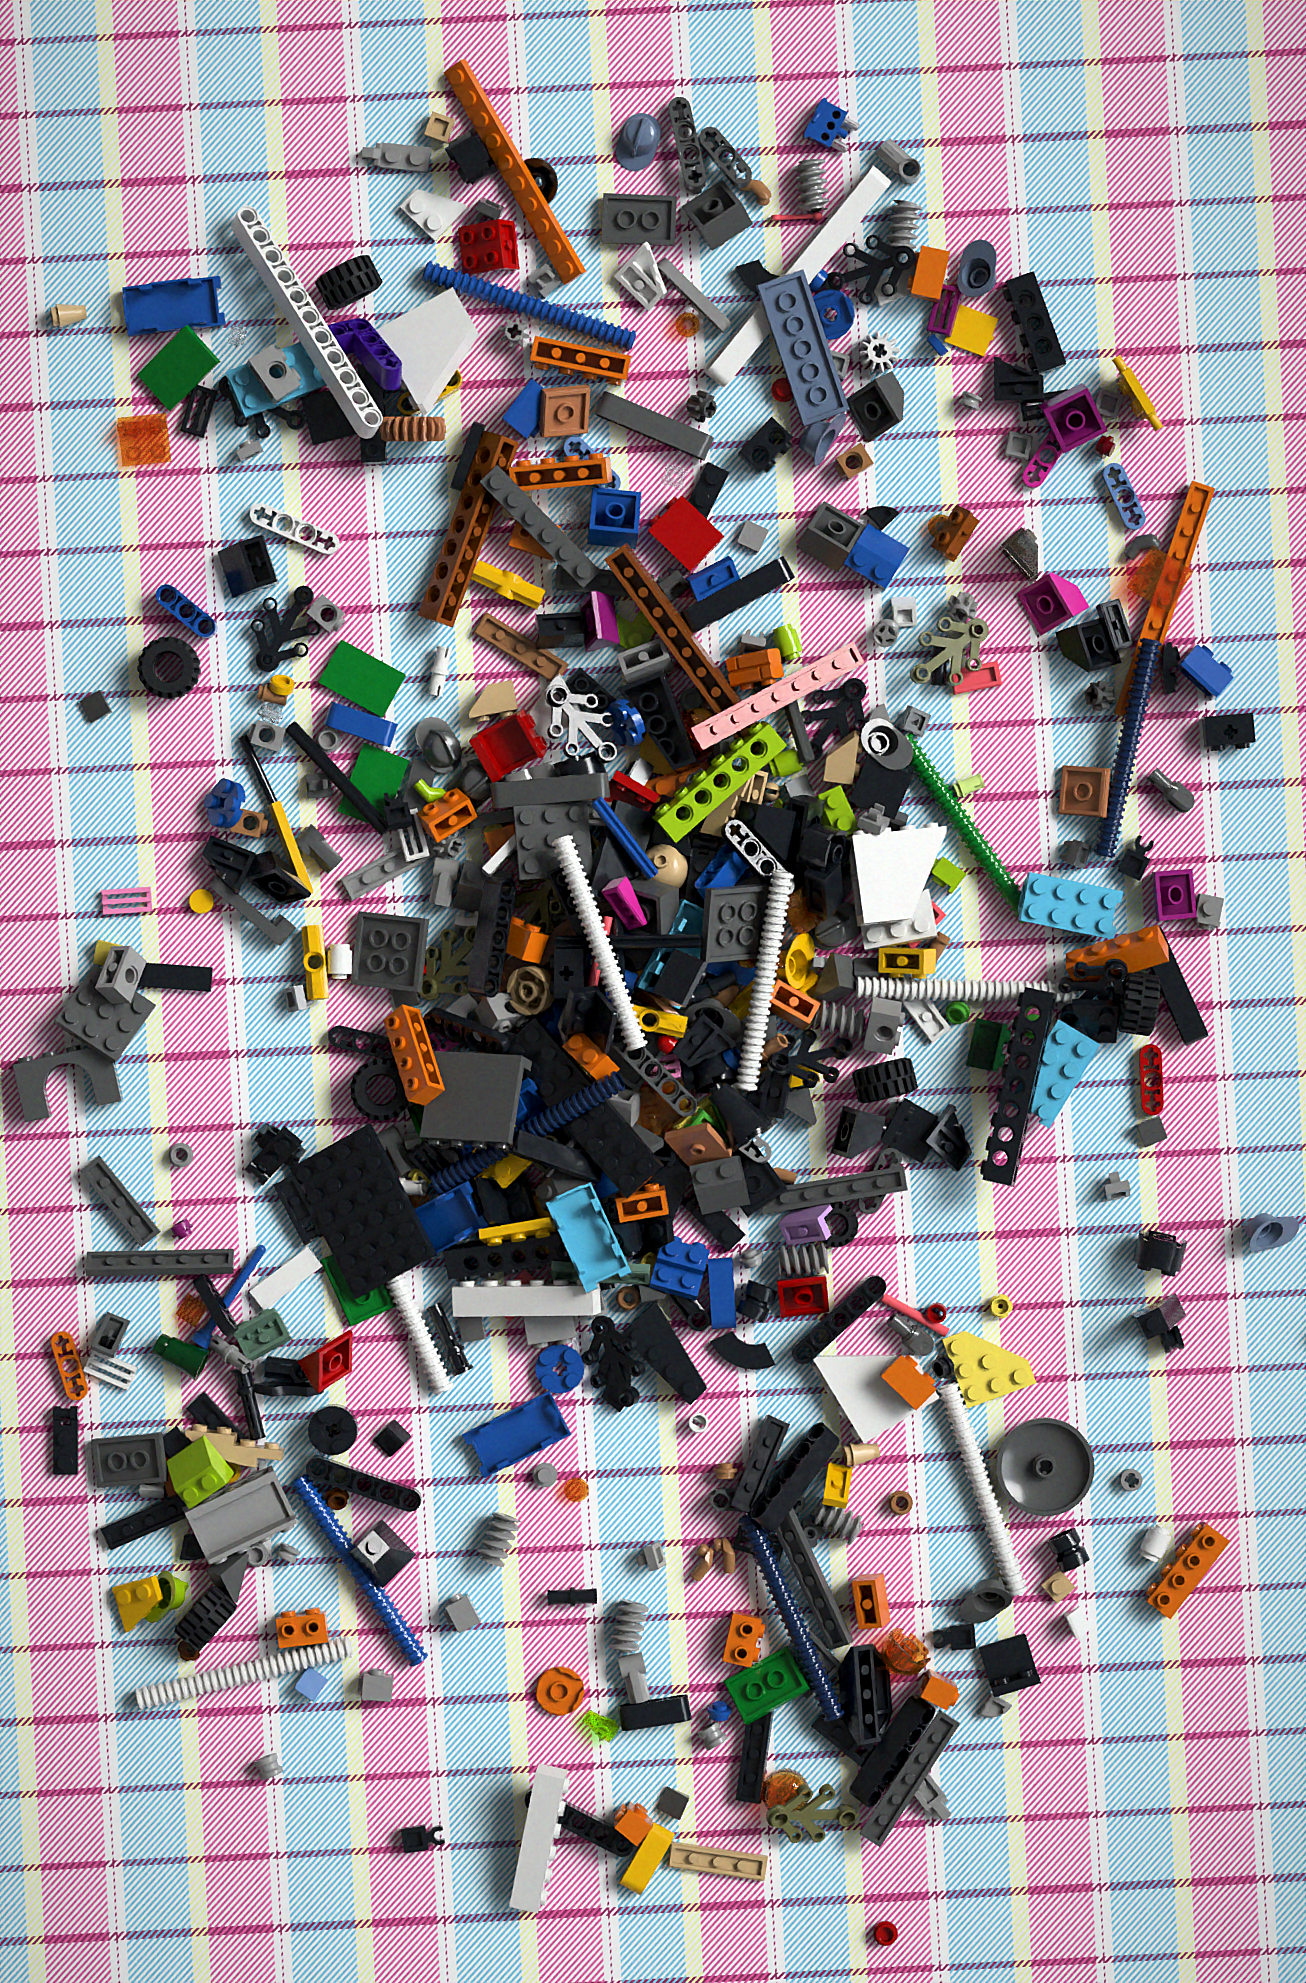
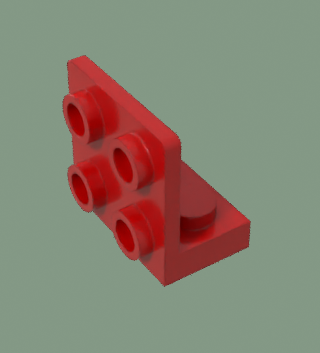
M496 219L458 228L464 275L469 273L470 276L495 270H520L514 221Z
M616 770L609 781L610 797L603 799L611 803L613 800H619L649 812L659 794Z

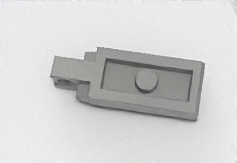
M382 142L376 143L375 148H362V159L374 160V166H379L382 169L429 173L430 147Z
M928 1773L914 1796L926 1811L928 1810L930 1814L936 1811L942 1820L945 1821L951 1816V1812L945 1805L949 1800Z

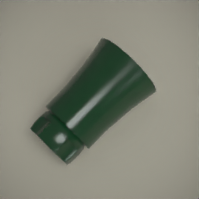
M162 1333L156 1341L152 1354L196 1381L208 1361L211 1350L197 1347L176 1337L171 1338Z

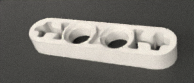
M258 503L250 510V518L256 525L318 552L333 555L340 547L338 537L332 532L269 505ZM262 508H265V513L271 517L273 512L277 513L273 519L272 527L268 526L270 521L265 518L257 521L258 517L255 515V511H261ZM285 517L290 520L291 525L287 531H280L277 528V521L280 518ZM304 527H309L313 531V537L309 541H304L299 536L300 530ZM318 531L322 532L320 538L324 540L332 537L335 547L325 550V545L321 542H317V546L312 545L317 539Z

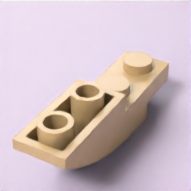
M193 1424L192 1428L189 1427L185 1432V1435L192 1442L205 1435L224 1460L235 1464L256 1468L259 1465V1458L280 1461L284 1458L285 1448L279 1447V1443L265 1442L264 1445H256L254 1440L240 1439V1443H238L237 1433L231 1432L232 1428L217 1427V1430H209L207 1425Z

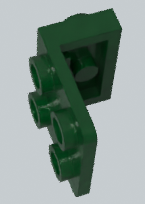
M976 1018L965 1066L996 1073L998 1068L1002 1069L1005 1061V1054H1001L1003 1044L1008 1045L1011 1030H1007L1008 1024Z

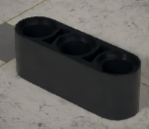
M686 1694L651 1699L637 1704L626 1703L618 1706L622 1731L692 1720L689 1698Z

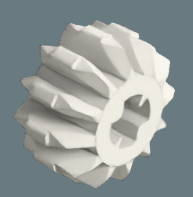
M876 331L875 340L868 334L866 339L869 344L866 342L860 343V347L866 349V351H860L858 355L859 357H867L862 361L863 366L869 362L872 363L869 369L871 372L874 371L875 366H879V373H883L884 364L891 370L893 366L890 361L898 362L899 360L893 354L899 353L900 348L891 347L896 344L897 340L894 338L888 342V332L884 334L882 339L880 338V332ZM879 346L883 347V353L886 355L884 357L881 355L878 358L875 356L876 352L873 349H878Z

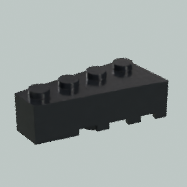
M663 670L617 688L624 699L629 701L628 705L630 708L635 707L643 720L645 730L677 774L700 766L668 677Z
M654 1301L621 1334L635 1339L637 1342V1349L635 1351L691 1405L707 1389V1385L658 1302Z

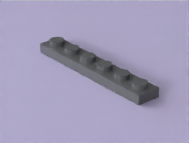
M498 465L479 482L582 588L601 571Z
M900 1166L786 1185L788 1190L763 1207L762 1214L908 1191L905 1168Z
M234 1249L87 1252L85 1271L86 1276L234 1274L235 1255Z
M792 1508L775 1532L829 1650L849 1645L853 1642V1638Z
M939 1709L860 1831V1835L881 1847L959 1727V1721Z

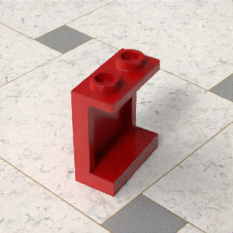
M683 496L679 499L673 497L665 506L667 511L661 517L657 514L648 523L651 527L648 533L691 573L724 539V535Z
M524 709L473 734L469 740L492 783L502 779L503 775L538 757L539 759L544 757L547 752L546 748L548 746L544 737L537 734L534 728L536 726L534 719L529 713L526 714Z

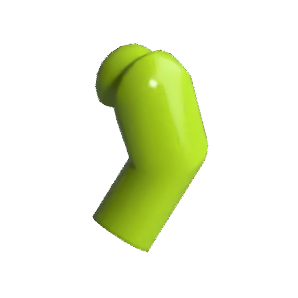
M422 778L413 785V788L427 803H433L446 793L443 788L429 787Z

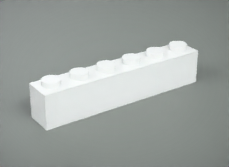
M543 1279L530 1280V1284H521V1280H507L506 1284H498V1280H485L483 1284H474V1280L461 1281L460 1285L452 1287L453 1317L596 1315L601 1313L600 1283L596 1284L598 1289L586 1293L580 1279L577 1280V1283H568V1279L553 1280L552 1284H544Z
M540 1763L537 1767L509 1907L538 1913L540 1906H545L548 1891L544 1890L545 1883H550L553 1869L549 1868V1863L554 1861L557 1847L553 1846L554 1838H559L561 1824L557 1823L558 1817H563L566 1802L562 1801L563 1793H568L570 1779H566L568 1772L566 1769Z

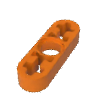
M67 1331L57 1332L51 1339V1346L66 1394L72 1400H81L88 1394L89 1386L74 1338ZM61 1335L64 1339L68 1338L69 1343L66 1344L67 1352L71 1349L73 1350V1354L65 1355L60 1358L59 1353H64L63 1347L56 1344ZM66 1359H73L76 1362L77 1368L74 1372L69 1373L64 1370L63 1363ZM80 1373L81 1378H76L78 1386L83 1385L84 1387L80 1391V1396H77L76 1392H71L74 1383L73 1380L68 1382L66 1377H73Z

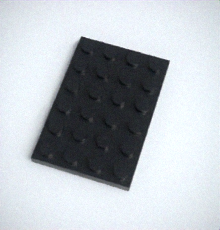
M372 1124L365 1125L290 1168L292 1174H295L313 1208L315 1220L355 1299L366 1295L437 1256Z

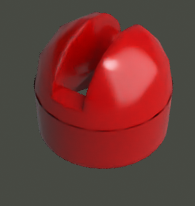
M662 1034L657 1040V1046L662 1053L668 1055L678 1039L672 1035Z
M932 1303L927 1310L928 1319L933 1323H941L945 1320L947 1315L946 1307L942 1303ZM934 1307L938 1309L939 1311L943 1312V1314L941 1315L940 1313L932 1310V1308Z

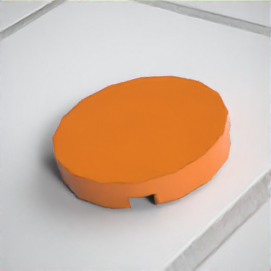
M564 1666L552 1667L545 1671L538 1679L536 1686V1696L540 1706L549 1714L557 1716L569 1714L577 1710L583 1701L585 1693L584 1684L579 1674L573 1669Z

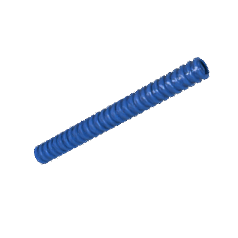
M431 260L427 262L422 276L423 282L428 280L430 284L437 283L438 287L443 285L447 290L453 287L454 291H459L461 295L466 293L467 297L472 295L474 299L481 298L482 302L486 300L490 305L495 303L496 307L501 305L505 310L510 308L511 312L516 310L517 314L524 313L525 317L530 315L532 319L539 318L540 322L543 320L546 321V324L551 322L555 327L559 325L561 329L568 328L569 332L574 330L575 334L580 332L583 333L582 336L584 337L588 335L590 339L597 338L598 342L603 340L604 344L609 342L612 343L611 346L613 347L618 345L619 349L626 348L627 352L632 349L636 338L635 330L630 332L628 328L621 329L620 325L615 327L614 323L607 324L606 320L601 322L599 318L592 319L591 315L588 317L585 316V313L580 315L576 310L572 312L570 308L563 309L562 305L557 307L556 303L551 305L547 300L543 302L541 298L534 299L533 295L528 297L527 293L522 295L518 290L513 292L512 288L505 289L504 285L499 287L498 283L493 285L489 280L484 282L483 278L478 280L474 275L472 277L469 276V273L464 275L460 270L455 272L454 268L449 270L447 266L441 267L439 263L435 265Z
M308 1474L297 1478L290 1485L291 1488L296 1490L294 1492L295 1495L298 1494L300 1496L298 1498L299 1501L304 1502L303 1507L308 1508L307 1513L312 1514L311 1519L316 1520L317 1523L315 1525L317 1527L320 1526V1532H324V1538L330 1541L328 1543L329 1546L332 1545L334 1547L332 1549L333 1552L338 1553L337 1558L342 1559L341 1564L346 1565L345 1570L350 1571L351 1574L349 1576L351 1578L354 1577V1583H358V1589L364 1592L362 1594L363 1597L366 1596L368 1598L366 1600L367 1603L372 1604L371 1609L376 1610L375 1615L380 1616L379 1621L384 1622L385 1625L383 1627L385 1629L388 1628V1634H392V1640L397 1642V1648L400 1647L402 1649L400 1651L401 1654L406 1655L405 1660L410 1661L409 1666L415 1667L427 1658L428 1653H424V1647L419 1645V1639L416 1640L414 1638L416 1636L415 1633L410 1632L411 1627L406 1626L407 1621L402 1620L403 1615L398 1614L399 1609L394 1608L393 1605L395 1603L393 1601L390 1602V1596L385 1594V1588L382 1589L349 1554L356 1545H352L351 1537L348 1538L346 1536L348 1534L347 1531L344 1532L342 1530L343 1525L338 1524L339 1519L334 1518L335 1513L330 1512L331 1508L325 1504L327 1501L325 1499L322 1500L321 1493L318 1494L317 1486L314 1487L312 1485L314 1483L313 1480L310 1481L308 1479Z

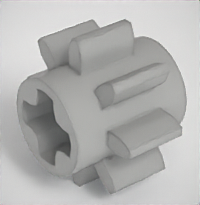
M517 317L516 322L512 323L509 319H506L507 327H500V331L506 334L501 338V341L505 342L508 340L511 349L516 343L523 347V338H530L528 334L524 333V330L528 328V324L521 326L519 324V317ZM514 327H517L521 335H516L515 339H512L508 331H513Z
M959 592L957 597L951 595L946 611L950 613L953 620L963 623L968 618L973 620L978 606L973 596L965 592Z
M458 831L438 843L433 840L434 846L432 848L438 851L437 855L444 859L448 856L455 858L462 850L463 838L458 836Z

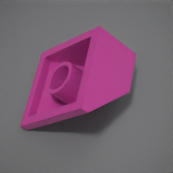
M1052 572L1016 593L1040 636L1089 608L1077 585Z

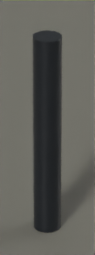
M247 734L238 738L268 804L277 802L278 800Z

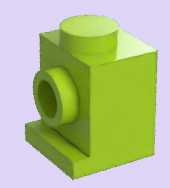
M941 857L940 860L936 858L930 871L934 875L932 880L942 888L947 885L949 887L947 892L950 894L954 892L966 876L965 872L945 857Z

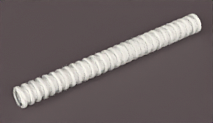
M567 835L554 840L552 846L556 847L554 852L559 855L557 860L561 861L560 868L564 869L562 874L567 877L565 882L569 883L568 890L572 891L570 896L574 897L573 904L577 905L575 910L580 913L578 918L582 919L581 926L585 927L583 932L588 935L586 940L590 941L589 948L593 949L591 954L596 957L594 962L598 963L597 970L601 971L599 976L604 979L602 984L606 985L605 992L609 993L607 998L611 999L612 1003L610 1004L618 1013V1021L620 1023L618 1028L622 1029L621 1036L625 1037L623 1042L627 1043L628 1047H626V1050L632 1051L646 1046L647 1040L644 1041L643 1037L645 1035L640 1031L642 1026H639L637 1023L639 1018L636 1019L635 1015L637 1013L632 1009L634 1004H631L629 1001L631 996L628 997L627 993L629 991L624 987L626 982H623L621 979L623 974L620 975L619 973L621 969L616 965L618 960L614 959L616 955L612 953L611 949L613 947L608 943L610 938L606 937L608 933L603 929L605 924L600 921L602 916L598 915L600 911L595 907L597 902L592 899L594 894L590 893L592 889L587 885L589 880H586L584 877L586 872L582 871L584 867L579 863L581 858H578L576 855L578 850L574 849L576 845L571 841L573 836Z
M775 870L771 874L774 877L770 880V883H772V886L769 887L771 894H768L770 900L766 903L768 909L765 910L767 916L764 917L766 923L762 926L764 932H761L763 939L760 940L762 947H759L760 954L757 956L759 962H756L758 969L755 970L757 976L753 979L755 981V984L752 985L754 992H751L753 999L749 1002L751 1004V1007L748 1008L750 1015H747L749 1022H746L745 1025L748 1028L744 1031V1034H746V1037L743 1038L745 1045H742L744 1052H741L740 1055L742 1057V1060L739 1061L741 1067L738 1068L740 1075H737L739 1081L735 1084L738 1089L746 1091L757 1090L755 1083L758 1082L757 1075L760 1074L758 1070L761 1067L759 1060H762L760 1053L764 1050L762 1048V1045L765 1044L763 1038L766 1037L764 1030H767L768 1027L765 1024L769 1021V1018H767V1015L770 1014L768 1007H771L769 1001L773 998L771 992H774L772 985L775 984L773 978L777 975L775 973V970L778 969L776 962H779L777 955L781 952L778 949L782 946L780 939H783L781 932H784V927L782 926L786 923V920H784V917L787 916L785 909H788L786 902L790 899L788 897V894L791 893L789 886H792L790 879H793L794 876L787 871Z
M857 977L855 980L856 998L864 996V999H868V996H871L872 999L878 996L879 998L887 997V999H891V997L899 999V997H902L903 1000H906L907 997H910V1000H914V997H917L918 1000L925 998V1000H929V998L945 1000V998H948V1001H952L955 998L956 1001H960V998H963V1001L971 999V1001H975V999L983 1001V999H986V1001L990 1002L993 999L994 1002H998V999H1001L1002 1002L1009 1000V1002L1016 1000L1018 1002L1019 994L1024 992L1025 987L1055 993L1057 995L1055 1003H1059V1001H1062V1003L1070 1001L1072 1003V999H1076V991L1062 993L1058 988V981L1055 984H1052L1051 981H1048L1047 984L1044 981H1040V983L1032 981V983H1029V981L1024 983L1017 981V983H1014L1013 980H1010L1009 983H1006V980H1002L999 983L998 980H994V982H991V980L986 982L979 980V982H976V980L972 979L971 982H968V979H964L961 982L960 979H956V981H953V979L945 981V979H941V981L933 979V981H930L929 978H926L925 981H922V979L915 981L914 978H910V980H907V978L902 980L895 978V980H892L890 977L887 980H884V977H880L879 980L876 977H872V979Z
M400 1275L389 1281L386 1287L387 1289L390 1288L391 1292L389 1294L394 1297L392 1301L397 1304L395 1308L400 1311L398 1315L403 1318L402 1324H406L405 1330L409 1331L408 1337L413 1340L411 1344L416 1347L414 1351L419 1354L417 1358L421 1359L422 1362L420 1364L425 1367L423 1371L428 1374L426 1378L431 1381L429 1385L434 1388L433 1394L442 1393L451 1389L453 1383L449 1382L450 1376L446 1375L447 1369L443 1368L444 1362H440L439 1358L441 1356L436 1353L438 1349L433 1346L435 1342L430 1339L432 1335L427 1332L429 1328L428 1326L425 1327V1320L421 1319L422 1313L418 1312L419 1306H416L414 1303L416 1299H413L411 1296L413 1292H410L408 1289L410 1285H406V1277L403 1278Z
M949 1383L939 1387L938 1393L942 1394L940 1399L944 1400L942 1405L947 1409L945 1411V1414L949 1415L947 1420L951 1422L950 1428L954 1430L952 1434L957 1438L955 1443L959 1444L957 1449L962 1453L960 1454V1458L964 1459L962 1464L966 1465L965 1472L969 1474L967 1478L971 1480L970 1487L974 1488L972 1493L976 1494L975 1501L979 1503L977 1508L981 1509L979 1514L984 1518L982 1523L986 1524L984 1528L985 1531H988L987 1537L991 1538L989 1543L994 1547L992 1552L996 1553L994 1558L998 1560L997 1567L1001 1568L999 1573L1003 1574L1002 1581L1006 1583L1004 1586L1008 1589L1011 1596H1017L1025 1593L1028 1590V1586L1024 1585L1026 1580L1022 1579L1023 1572L1019 1570L1021 1566L1016 1562L1018 1557L1014 1556L1016 1551L1012 1550L1013 1543L1009 1541L1011 1536L1007 1535L1009 1530L1004 1526L1006 1522L1002 1520L1003 1513L999 1512L1001 1507L997 1506L999 1501L994 1497L996 1492L992 1491L994 1486L990 1484L991 1478L987 1476L989 1472L984 1468L986 1463L982 1462L984 1457L980 1455L981 1448L977 1447L979 1442L975 1441L976 1434L972 1432L974 1428L970 1426L971 1419L967 1418L969 1413L965 1412L967 1407L962 1403L964 1398L960 1397L962 1392L957 1388L959 1383Z
M346 1636L344 1640L338 1638L336 1642L330 1640L328 1644L322 1643L320 1646L314 1644L312 1648L309 1645L307 1649L301 1647L299 1651L293 1649L291 1653L285 1651L283 1655L277 1653L275 1657L270 1655L269 1658L262 1657V1660L257 1658L255 1662L249 1660L247 1664L241 1662L239 1666L233 1664L231 1668L225 1666L223 1670L218 1668L217 1671L210 1670V1673L205 1671L203 1675L197 1673L195 1677L189 1675L187 1679L181 1677L179 1681L173 1679L171 1683L166 1681L165 1684L158 1683V1686L153 1684L150 1688H147V1686L143 1687V1690L137 1688L135 1691L137 1706L140 1710H144L146 1706L151 1708L152 1705L159 1706V1703L164 1705L167 1701H170V1703L174 1702V1699L180 1701L182 1697L188 1699L190 1695L196 1697L198 1693L203 1695L206 1691L207 1693H211V1690L216 1692L219 1688H222V1690L226 1689V1686L232 1688L234 1684L240 1686L242 1682L248 1684V1681L255 1682L258 1678L263 1680V1677L268 1679L271 1675L276 1677L278 1673L284 1675L286 1671L292 1673L294 1669L300 1671V1668L307 1669L310 1665L313 1668L315 1664L321 1666L323 1662L329 1664L331 1660L337 1662L339 1658L341 1660H344L347 1656L352 1658V1645L350 1639Z

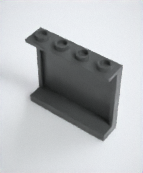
M433 1051L445 1091L424 1106L420 1138L428 1141V1145L434 1147H443V1144H450L454 1148H465V1145H472V1148L486 1150L487 1146H492L500 1151H509V1148H513V1135L523 1071H531L532 1061L522 1055Z

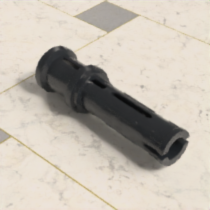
M439 1302L426 1309L446 1350L444 1351V1357L448 1358L454 1371L452 1373L453 1377L474 1367L472 1364H469L464 1353L465 1347L462 1344L459 1345L441 1305L442 1303Z
M245 1365V1368L249 1371L246 1374H242L237 1368L231 1369V1374L235 1376L237 1384L236 1394L241 1396L251 1437L250 1440L265 1438L266 1434L264 1433L254 1392V1382L251 1373L253 1367L249 1369Z

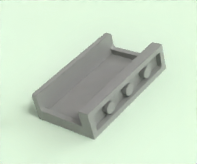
M272 1465L214 1492L191 1509L187 1505L182 1507L209 1565L212 1563L214 1565L220 1564L228 1559L227 1556L235 1552L241 1554L247 1551L250 1545L256 1542L264 1543L270 1540L273 1534L279 1531L281 1533L287 1532L294 1528V1524L298 1523Z

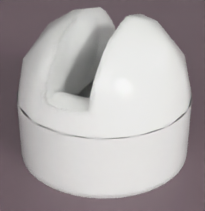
M702 1413L693 1414L688 1421L690 1430L695 1433L704 1432L709 1424L708 1418ZM695 1420L704 1425L703 1428L693 1424L692 1421Z

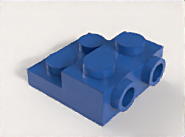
M674 1236L675 1241L659 1248L649 1288L696 1301L710 1250L705 1249L706 1247L702 1243L693 1242L690 1245L683 1243L682 1239L678 1236Z

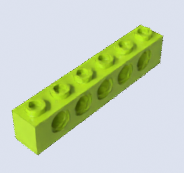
M765 721L754 723L748 729L749 733L742 739L738 738L729 746V751L724 755L716 756L711 761L712 765L706 771L701 770L692 778L693 782L690 785L681 787L675 792L674 799L668 804L663 803L656 809V814L652 818L670 840L677 843L787 746L769 723ZM758 741L760 744L759 750L756 753H751V745ZM736 758H740V767L738 769L733 770V760ZM717 774H722L723 780L721 784L715 786L713 783L714 777ZM699 790H703L704 798L696 802L695 794ZM685 806V815L681 818H677V809L679 807Z

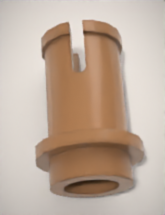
M265 684V686H259L257 700H261V703L266 701L285 706L288 695L275 694Z
M939 931L937 933L938 937L934 938L929 948L936 949V964L946 946H950L949 941L951 940V938Z

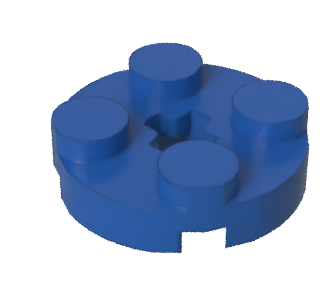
M833 289L823 290L813 297L826 339H837L845 335L853 326L855 319V308L851 299L844 292ZM827 308H831L832 311L836 310L837 315L834 316V321L824 317V314L827 313Z
M621 698L609 704L608 709L604 710L603 713H610L614 717V723L611 728L614 732L613 738L615 742L620 746L625 744L628 747H634L644 741L645 738H642L641 734L645 733V726L635 707L630 709L626 705L629 701Z
M222 778L214 786L211 793L205 796L204 807L207 808V816L212 826L228 829L240 820L243 810H240L241 802L245 803L246 799L244 788L240 783Z
M554 1344L541 1352L536 1361L535 1372L543 1388L553 1393H566L579 1385L584 1375V1362L580 1354L569 1345ZM557 1362H562L563 1366H567V1371H563V1375L559 1376L556 1371H553V1367L557 1366Z

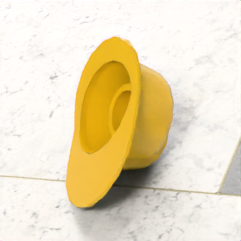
M808 933L798 934L790 948L781 951L777 955L779 962H776L778 969L775 970V973H777L776 977H774L775 980L779 979L787 982L795 989L803 986L815 952L814 941L811 935Z

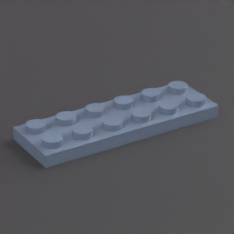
M804 269L756 285L802 426L850 410Z

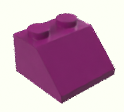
M1083 383L1038 405L1063 453L1108 431L1088 388Z

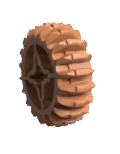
M415 416L383 417L380 425L381 439L383 441H443L446 433L445 419L442 417Z

